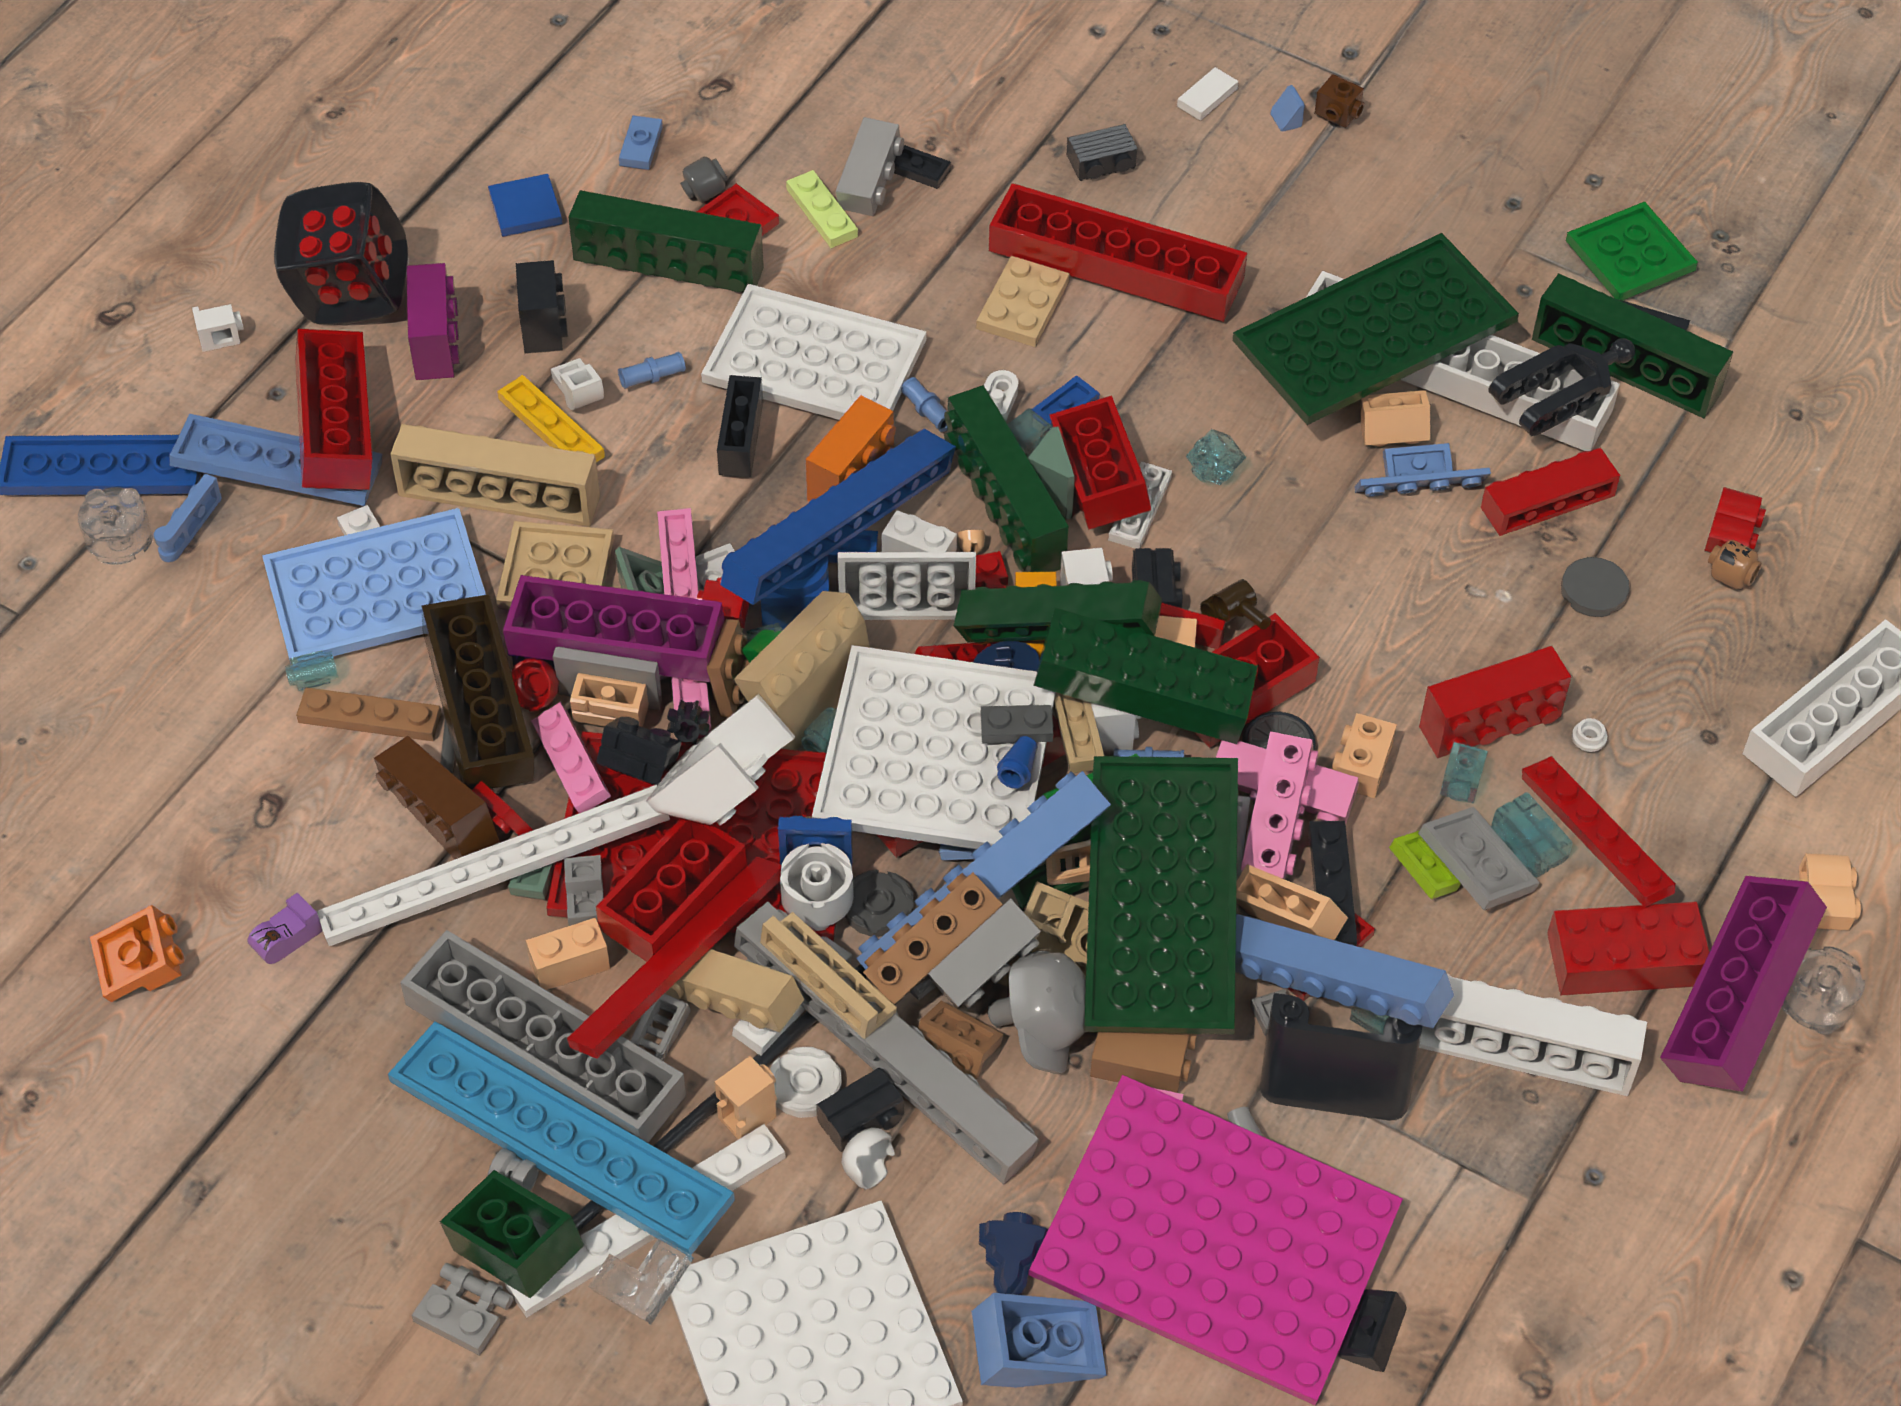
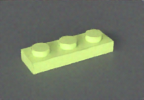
M814 170L786 181L787 191L830 248L858 237V228Z

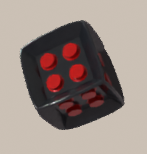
M366 182L339 183L301 190L285 198L278 219L274 263L281 285L299 311L308 320L316 324L349 323L383 317L399 309L406 282L408 245L406 234L399 218L377 187Z

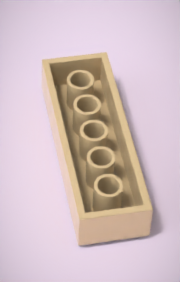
M402 424L390 454L398 495L401 497L587 527L591 526L600 499L595 454H588L582 451H569L551 446H538L519 441H506L487 436H475L455 431H443L423 426Z

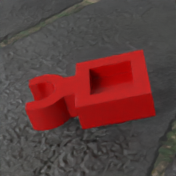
M1001 551L976 555L975 589L978 587L990 589L1006 588L1005 585H1008V575Z

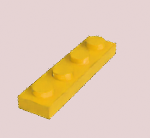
M521 375L497 391L498 399L549 446L557 449L595 454L596 463L605 457L604 448L524 375Z

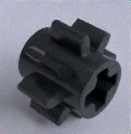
M680 700L678 710L669 708L667 719L670 722L668 723L667 731L674 733L675 737L681 742L697 744L699 734L706 736L708 734L710 725L706 722H708L710 712L703 711L697 700L695 702Z

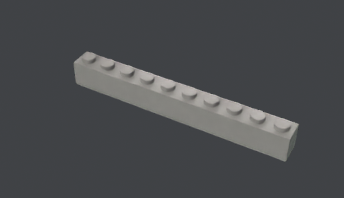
M766 902L737 927L734 947L755 964L792 975L804 998L801 1004L803 1008L873 1070L881 1068L899 1093L1003 1185L1034 1156L1039 1139L1036 1137L1033 1129L1028 1124L1015 1119L999 1099L991 1098L980 1088L979 1083L973 1076L967 1073L964 1074L959 1070L944 1051L935 1049L925 1040L923 1033L917 1027L909 1026L898 1016L897 1011L866 1039H863L760 943L763 923L772 916L782 921L788 916L783 910H777L769 902ZM791 926L789 930L803 942V936ZM816 954L828 965V959L823 954ZM842 978L855 990V984L849 978ZM868 1002L878 1014L882 1011L875 1002Z

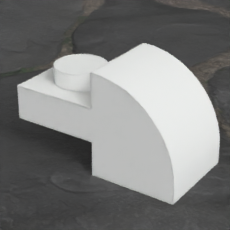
M578 358L551 368L552 378L564 394L566 405L570 410L604 398L602 379L590 363L585 365Z

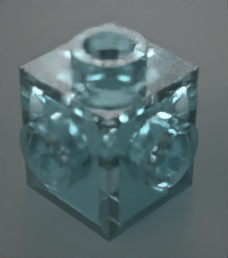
M1212 428L1195 443L1194 448L1186 455L1193 466L1191 468L1192 473L1202 482L1210 481L1218 485L1228 480L1233 475L1234 470L1246 459V456L1230 435Z

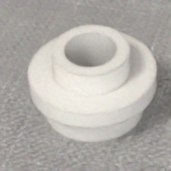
M1588 718L1582 720L1574 727L1572 740L1581 750L1595 752L1605 746L1607 732L1600 721Z

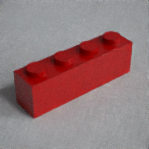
M1601 447L1591 451H1583L1574 457L1562 461H1554L1545 467L1533 471H1524L1513 478L1491 483L1485 487L1481 509L1498 535L1502 536L1614 497L1621 475Z

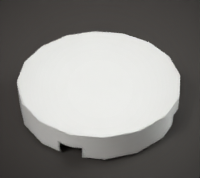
M796 1047L788 1050V1054L783 1055L781 1058L779 1056L770 1068L776 1079L774 1083L777 1101H775L776 1106L785 1114L798 1118L817 1116L816 1104L842 1089L841 1070L838 1064L836 1065L828 1053L814 1047Z

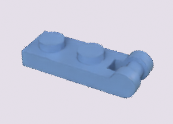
M204 474L200 481L191 487L188 497L180 508L174 510L168 524L155 530L154 539L157 546H159V556L164 562H173L179 558L221 501L222 497L216 477Z

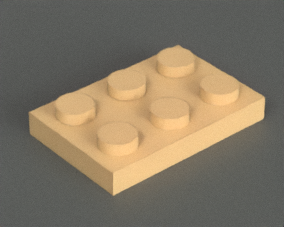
M1011 256L976 320V329L1036 347L1069 283L1070 273Z

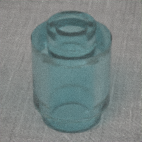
M322 650L292 657L290 658L291 665L285 666L289 686L296 685L298 691L305 690L306 687L313 688L329 684L331 679L338 678L331 651L323 653Z
M827 707L805 729L801 742L807 751L827 753L837 708Z

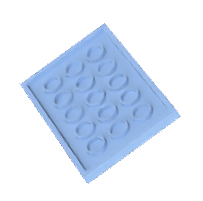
M459 508L262 555L291 667L423 634L421 605L486 595Z

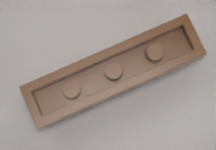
M305 687L296 716L298 723L404 738L409 736L412 739L433 741L442 713L439 705Z

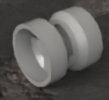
M503 1148L493 1159L487 1176L495 1170L531 1191L537 1180L539 1169L535 1167L536 1164L528 1159L522 1161L517 1158L514 1152Z

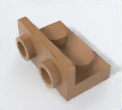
M940 1001L920 1020L918 1026L927 1042L935 1049L944 1051L959 1070L964 1074H970L975 1079L980 1075L983 1062L1000 1047L1004 1036L1003 1033L943 1001Z

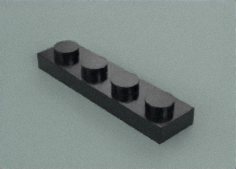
M1310 821L1308 831L1314 892L1329 897L1348 917L1335 941L1357 946L1345 821Z

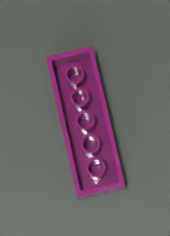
M520 575L503 628V634L509 655L553 660L555 648L564 647L653 661L658 663L659 675L710 682L707 666L725 620L722 602Z
M1745 876L1660 1056L1661 1060L1680 1082L1743 1092L1827 908L1809 882Z

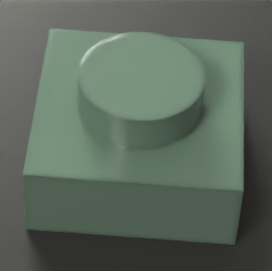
M553 863L512 878L508 886L510 894L545 900L554 873Z

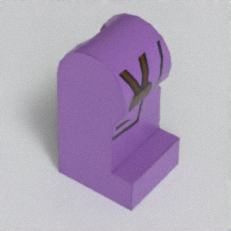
M298 892L286 900L287 906L271 917L269 921L257 925L248 936V944L267 964H274L282 960L322 932L317 912Z

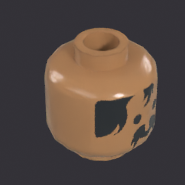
M1735 540L1727 541L1722 547L1716 545L1708 559V563L1712 564V577L1734 589H1741L1745 585L1750 586L1756 579L1762 564L1758 561V553L1755 550Z

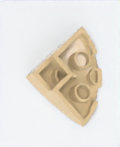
M1036 882L1024 910L1026 916L1041 931L1039 936L1036 937L1039 944L1031 953L1037 950L1063 953L1070 957L1086 976L1089 902ZM1017 955L1008 964L1012 966L1020 957ZM1009 973L998 983L1009 987Z

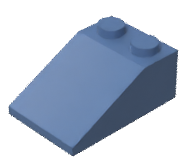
M992 1293L972 1310L981 1385L1017 1388L1100 1379L1106 1376L1096 1306L1089 1302Z

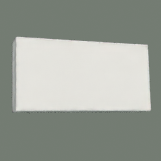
M1215 67L1178 98L1177 107L1201 121L1238 89V81Z

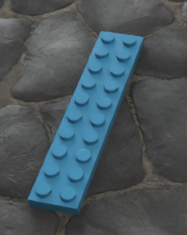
M436 1021L388 1073L392 1084L498 1146L514 1152L522 1160L528 1159L536 1164L535 1167L688 1257L694 1253L735 1201L734 1192Z

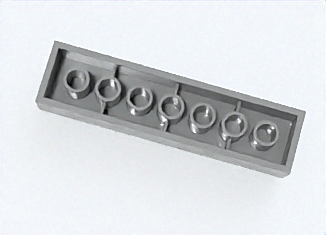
M448 930L442 934L400 982L405 1004L429 1020L436 1021L647 1143L686 1096L684 1074L622 1036L598 1059L570 1048L567 1037L589 1017L588 1015Z

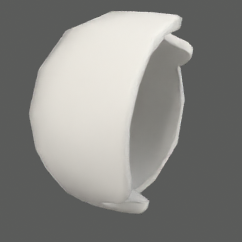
M879 1128L865 1129L855 1135L846 1145L842 1154L844 1171L864 1190L876 1186L886 1177L888 1170L885 1167L884 1159L887 1155H895L891 1144V1135Z

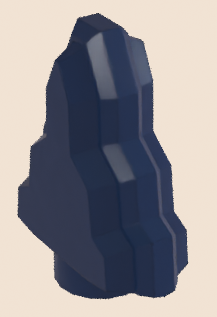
M1009 1212L1004 1215L1003 1221L992 1220L979 1224V1245L986 1249V1264L994 1270L993 1286L996 1293L1022 1295L1027 1286L1029 1269L1048 1232L1047 1228L1034 1225V1218L1026 1213Z

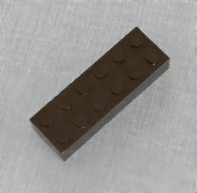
M490 595L421 605L422 631L461 781L471 790L480 781L485 783L490 789L534 781V754Z

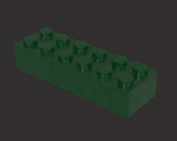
M582 190L579 191L568 216L573 260L742 293L748 284L757 286L764 268L761 224Z
M1559 273L1541 297L1532 335L1533 341L1548 348L1557 345L1565 346L1572 343L1603 354L1610 350L1615 340L1626 338L1633 342L1636 352L1635 356L1630 362H1614L1608 365L1610 376L1705 419L1721 395L1733 351L1579 283L1574 279Z
M982 385L948 397V411L944 413L947 424V433L944 434V439L956 446L955 454L958 457L961 472L964 475L968 474L975 496L982 498L988 518L991 522L995 521L997 523L1002 542L1005 546L1009 545L1011 547L1018 569H1024L1025 572H1055L1061 570L1062 552L1067 551L1069 526L985 386Z
M1055 608L1046 634L1033 686L1237 744L1248 718L1258 666Z

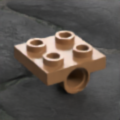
M725 620L707 666L710 678L708 683L712 696L717 702L721 717H730L737 711L739 704H743L745 699L734 680L749 664L742 651L743 647L748 644L747 636L742 633L739 620Z

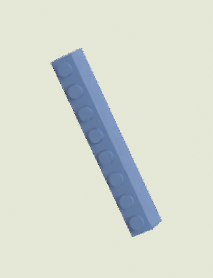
M1071 771L1055 785L1059 791L1049 799L1042 795L1027 808L1031 813L1021 822L1014 818L999 831L1003 836L992 846L987 841L971 854L974 858L971 864L964 869L959 864L943 877L946 884L936 893L930 888L914 902L918 907L907 916L902 911L886 925L890 931L878 939L876 935H873L858 948L862 954L856 959L866 970L868 966L864 962L880 947L886 952L896 943L892 936L906 923L913 927L923 918L919 911L936 897L939 902L942 901L950 893L946 887L962 872L966 877L974 872L995 897L1000 899L1105 812L1111 804L1083 771L1077 776Z
M1236 914L1235 972L1243 974L1250 979L1264 980L1274 983L1281 988L1296 989L1306 992L1313 997H1324L1338 1001L1344 1006L1359 1007L1379 1016L1387 1015L1401 1019L1411 1025L1418 1024L1432 1029L1454 996L1445 970Z

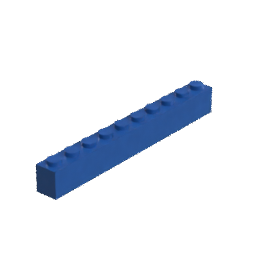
M925 428L915 435L907 437L904 442L895 448H890L875 461H870L866 467L858 472L850 474L843 482L830 487L826 493L816 499H812L798 511L792 512L780 523L770 526L760 536L750 539L740 549L730 552L722 563L723 574L720 585L754 605L950 472L956 446Z

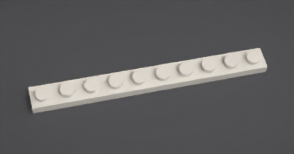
M657 785L317 911L326 941L329 946L335 945L670 820L669 815L655 812L646 802Z

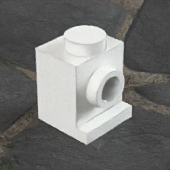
M231 304L199 311L198 306L192 307L203 352L241 344L238 331L244 330L240 311L233 312Z

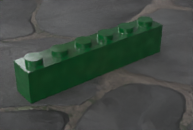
M1134 580L1131 583L1104 581L1100 584L1088 585L1070 583L1065 586H1051L1047 584H1040L1037 587L1007 586L1006 588L997 589L978 587L975 590L961 591L953 626L967 643L1045 640L1054 610L1059 608L1155 636L1162 598L1150 582L1143 580Z

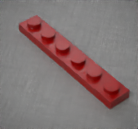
M1552 756L1522 769V780L1644 907L1675 894L1676 883Z

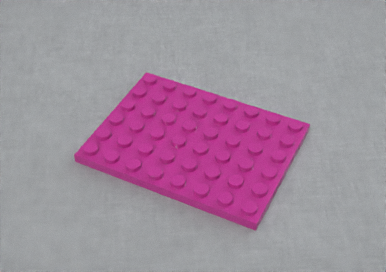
M1122 1075L1029 1269L1028 1275L1312 1405H1316L1403 1198Z

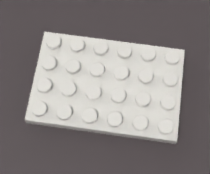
M748 284L701 373L702 382L727 389L729 375L762 377L764 400L840 420L860 395L893 411L902 393V384L909 378L926 342V331Z

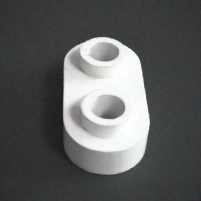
M998 370L988 376L984 386L1006 421L1018 395V378L1010 371Z

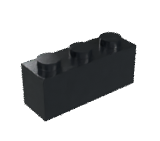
M729 375L717 445L719 475L751 478L763 408L762 377Z

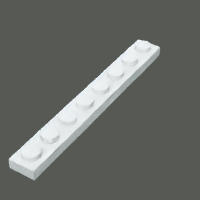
M765 1124L692 1169L733 1191L784 1160L785 1151ZM614 1215L581 1235L584 1246L531 1298H528L507 1284L506 1289L510 1295L514 1296L515 1302L527 1318L651 1242L655 1237L620 1216Z

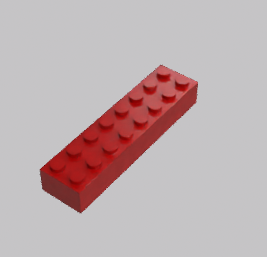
M1014 183L1011 184L989 225L990 252L1034 262L1070 273L1069 275L1223 322L1245 278L1247 252Z

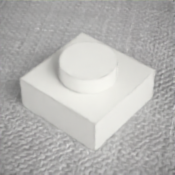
M368 505L337 517L338 525L344 535L380 527Z

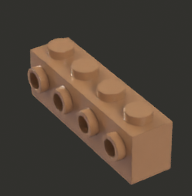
M963 872L946 887L950 893L942 901L939 902L936 897L919 911L923 916L919 922L913 927L906 923L892 936L896 943L886 952L880 947L864 962L868 968L863 973L894 1005L1003 906L974 872L968 877Z

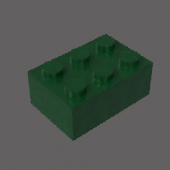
M495 1170L439 1221L454 1252L528 1298L535 1295L584 1246L571 1215Z

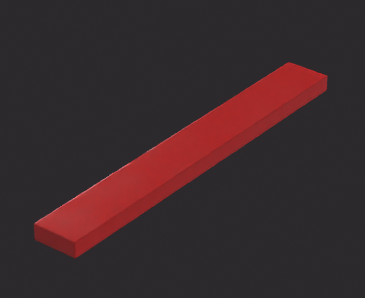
M756 856L567 1037L570 1048L598 1059L780 882L782 865Z

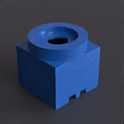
M828 555L761 599L763 630H784L822 591H829Z

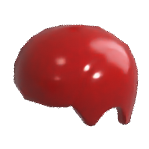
M527 658L517 663L511 671L520 707L529 710V712L537 711L550 705L559 693V680L556 677V671L546 661Z

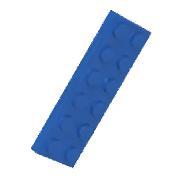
M179 435L5 436L0 462V495L189 494L191 487L199 482L201 472L170 466V454Z

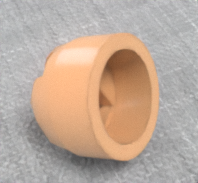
M983 530L958 532V543L963 552H970L971 547H973L976 554L981 552L984 548L985 532Z

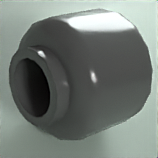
M704 156L683 169L685 180L680 184L689 199L695 196L699 202L705 203L725 190V181L728 178L716 158L711 160Z

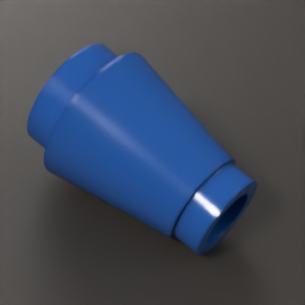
M1027 736L1018 738L1017 742L997 764V776L1002 784L1010 788H1020L1030 781L1038 747L1035 740Z

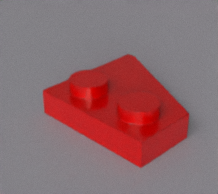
M480 781L472 789L476 795L486 802L492 821L506 834L510 830L517 836L533 831L485 783Z

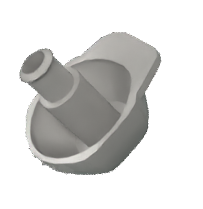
M1037 950L1033 953L1030 952L1025 957H1020L1013 963L1009 972L1010 996L999 1000L992 999L988 1005V1017L996 1028L1012 1023L1015 1024L1018 1030L1021 1053L1026 1062L1033 1068L1053 1074H1062L1067 1069L1069 1045L1077 1041L1085 1033L1086 976L1067 955Z

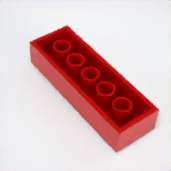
M297 329L295 364L302 488L369 490L372 469V447L363 332Z

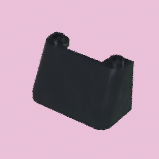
M1273 993L1260 1082V1090L1266 1100L1278 1105L1388 1121L1400 1119L1406 1114L1413 1086L1422 1025H1411L1401 1019L1389 1016L1384 1025L1383 1035L1308 1024L1309 1008L1302 999L1293 995Z

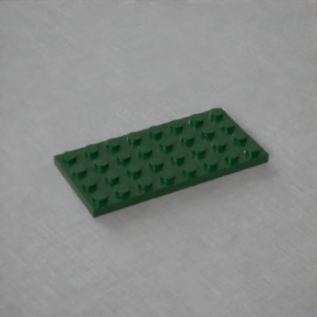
M1440 233L1233 332L1232 341L1306 425H1309L1516 323L1519 313L1447 237Z
M1094 756L1093 784L1111 805L1091 822L1085 1032L1235 1034L1238 758Z

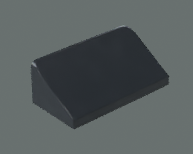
M1364 1290L1338 1355L1340 1358L1374 1371H1385L1407 1309L1406 1304L1397 1292Z

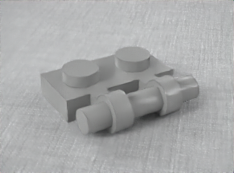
M445 1263L440 1271V1277L450 1281L451 1284L447 1290L432 1284L413 1312V1322L480 1356L500 1325L499 1317L490 1312L495 1305L508 1310L514 1296L503 1291V1287L494 1281L487 1283L473 1276V1271L464 1266L457 1268L449 1263ZM465 1290L480 1297L476 1305L461 1298Z

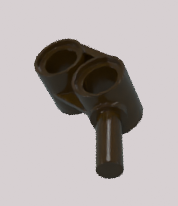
M1240 579L1200 604L1201 614L1226 621L1225 624L1238 616H1245L1263 630L1267 629L1271 623L1269 617L1255 608L1257 605L1256 593L1252 586L1244 579Z

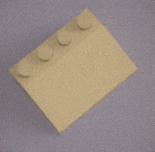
M822 591L734 678L748 702L759 694L795 735V738L781 749L797 750L836 711L852 645L870 648L865 620L849 593Z

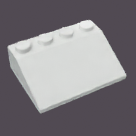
M838 552L839 592L850 594L864 620H955L961 591L975 590L976 552Z

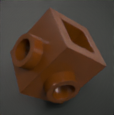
M1332 74L1317 91L1314 114L1346 128L1354 118L1358 119L1363 112L1365 103L1362 102L1364 88Z

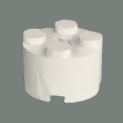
M821 843V847H809V844L799 846L785 857L781 867L780 884L781 901L786 913L789 915L794 912L815 931L825 930L829 925L845 917L854 899L853 871L847 855L833 845Z

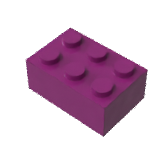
M445 263L407 266L408 341L416 380L454 378V364H460L459 347L454 345L456 340H459L458 321H453L459 315L457 297L451 298V295H455L454 277L447 276Z

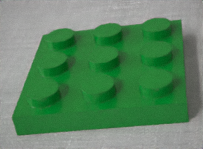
M1645 201L1569 231L1566 236V242L1615 299L1622 301L1694 272L1698 261Z

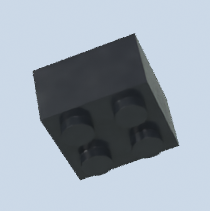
M554 260L515 263L518 311L524 353L563 351L562 337H568L566 318H560V316H565L566 313L565 295H558V292H564L562 273L555 272Z

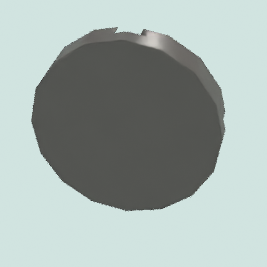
M1586 557L1576 560L1567 567L1561 581V594L1564 599L1567 598L1571 603L1570 606L1575 611L1587 616L1604 617L1610 615L1612 611L1620 610L1624 606L1629 594V580L1625 572L1614 562L1603 558Z
M869 870L853 878L854 899L845 918L848 924L859 933L868 936H884L890 931L886 925L902 911L907 916L913 912V892L907 881L896 873L887 871L888 874L878 873V870Z

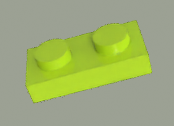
M1419 831L1394 838L1389 849L1430 899L1458 890L1461 883L1418 834Z

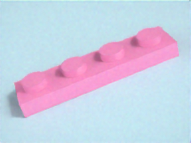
M561 702L531 720L575 809L579 813L590 810L611 797L568 711Z

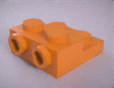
M150 905L90 937L102 995L105 999L113 1002L142 986L152 991L181 976L179 965L184 963L185 958L180 947L173 941L172 935L176 934L178 930L174 919L169 914H164L153 905Z

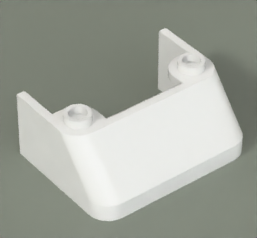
M758 694L709 732L707 736L705 735L700 739L697 744L689 748L658 784L646 802L657 813L708 825L714 822L722 825L735 814L736 810L734 807L759 788L755 781L766 771L762 766L768 758L792 741L795 735Z

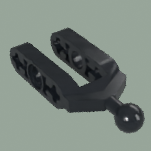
M1620 338L1612 343L1609 351L1600 354L1572 343L1565 346L1557 345L1498 375L1490 384L1488 392L1500 404H1506L1561 376L1573 367L1584 379L1537 402L1521 415L1519 424L1530 436H1537L1591 408L1601 397L1609 394L1611 379L1608 365L1614 362H1630L1636 353L1635 346L1632 341Z

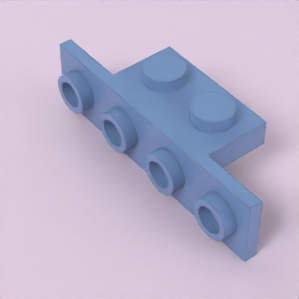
M1449 443L1389 448L1383 451L1386 477L1360 479L1354 488L1355 493L1365 492L1367 497L1383 495L1385 490L1397 489L1399 494L1412 493L1417 491V487L1429 486L1431 491L1448 489L1450 487L1449 484L1462 483L1463 488H1471L1482 485V481L1491 474L1490 468L1453 471Z

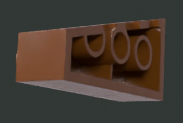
M406 736L374 757L379 771L376 773V778L382 788L386 791L390 790L402 806L415 816L454 859L500 843L486 802L412 738Z

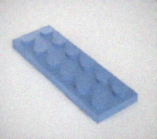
M189 414L170 454V466L365 506L382 465V453L372 452L369 490L302 488L299 436Z

